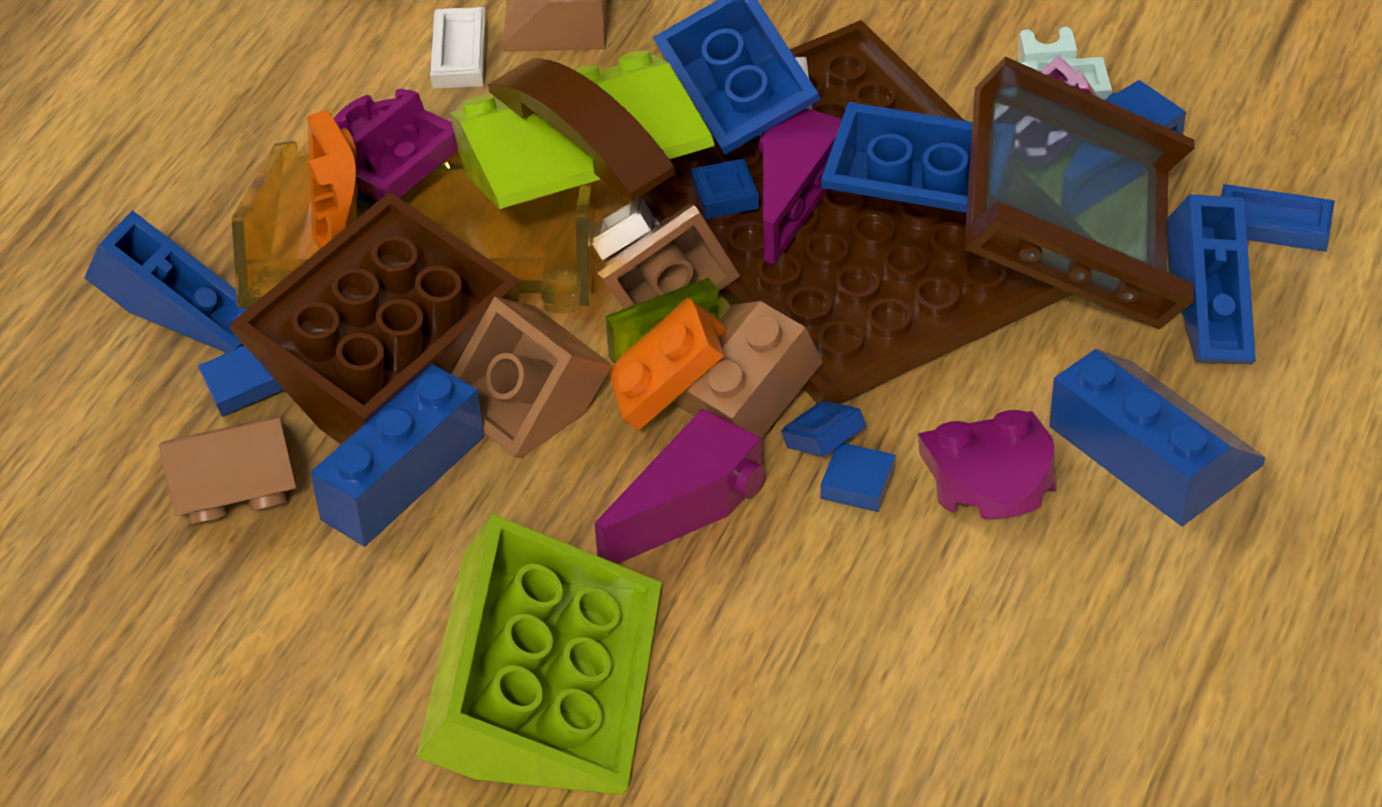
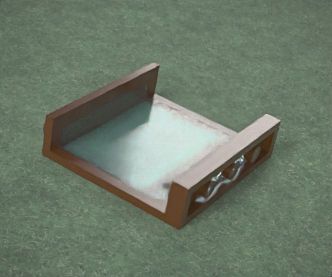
M1005 56L975 87L964 249L1160 330L1194 302V283L1167 272L1168 172L1195 149V140Z

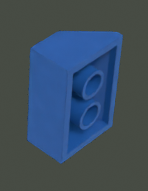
M848 102L821 178V188L967 213L973 122ZM993 125L989 195L993 200L1003 203L1010 179L1013 129Z
M1094 349L1054 377L1049 427L1181 527L1264 466L1265 457L1130 360Z

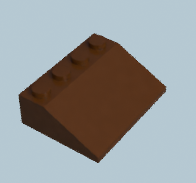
M389 192L232 321L231 331L315 425L342 445L432 364L451 374L494 296L519 302L520 280Z

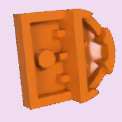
M329 110L307 116L312 236L320 248L357 219L358 187L356 183L355 160L357 159L355 143L347 128L339 129Z
M686 298L624 352L616 361L611 371V383L622 419L637 430H640L724 357V353L718 338L727 331L724 324L693 300Z

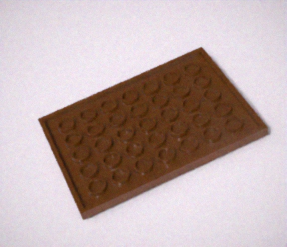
M862 20L790 49L794 57H806L809 80L821 99L812 104L814 111L842 119L848 102L965 121ZM760 135L725 155L713 139V147L669 159L674 165L675 175L639 197L644 199L653 217L659 224L687 204L695 205L740 277L719 291L730 305L761 301L806 327L823 361L803 386V389L816 403L829 401L839 404L1072 295V293L965 250L966 212L831 189L827 190L775 265L764 262L763 153L759 150ZM745 159L759 194V209L705 219L692 185L691 169ZM1011 165L1010 179L1003 199L1004 204L1085 237Z

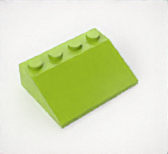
M641 50L624 54L618 58V65L599 70L598 65H586L573 69L593 81L618 101L652 136L669 159L714 146L712 134L669 62L655 54L650 55V51ZM487 94L467 99L462 102L463 109L449 113L465 175L499 209L601 180L594 174L592 156L535 112L523 119L500 100H495L493 95Z
M492 513L463 553L416 758L478 781L623 795L629 786L662 582Z

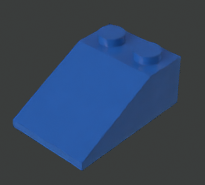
M717 0L653 37L663 59L671 65L724 155L821 100L815 87L758 0Z

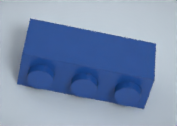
M432 364L311 471L320 520L363 547H366L484 438L478 389Z

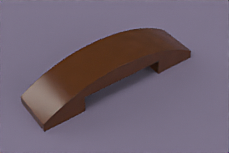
M531 58L488 84L489 93L524 119L535 112L592 156L594 174L630 202L675 175L674 165L644 127L618 101L593 81L561 63L548 59Z

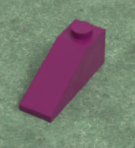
M805 108L761 134L759 150L763 153L764 262L775 265L828 189L821 188V178L842 119Z
M701 409L594 523L597 556L619 564L728 517L744 498H752L763 483L765 467L762 465V438Z

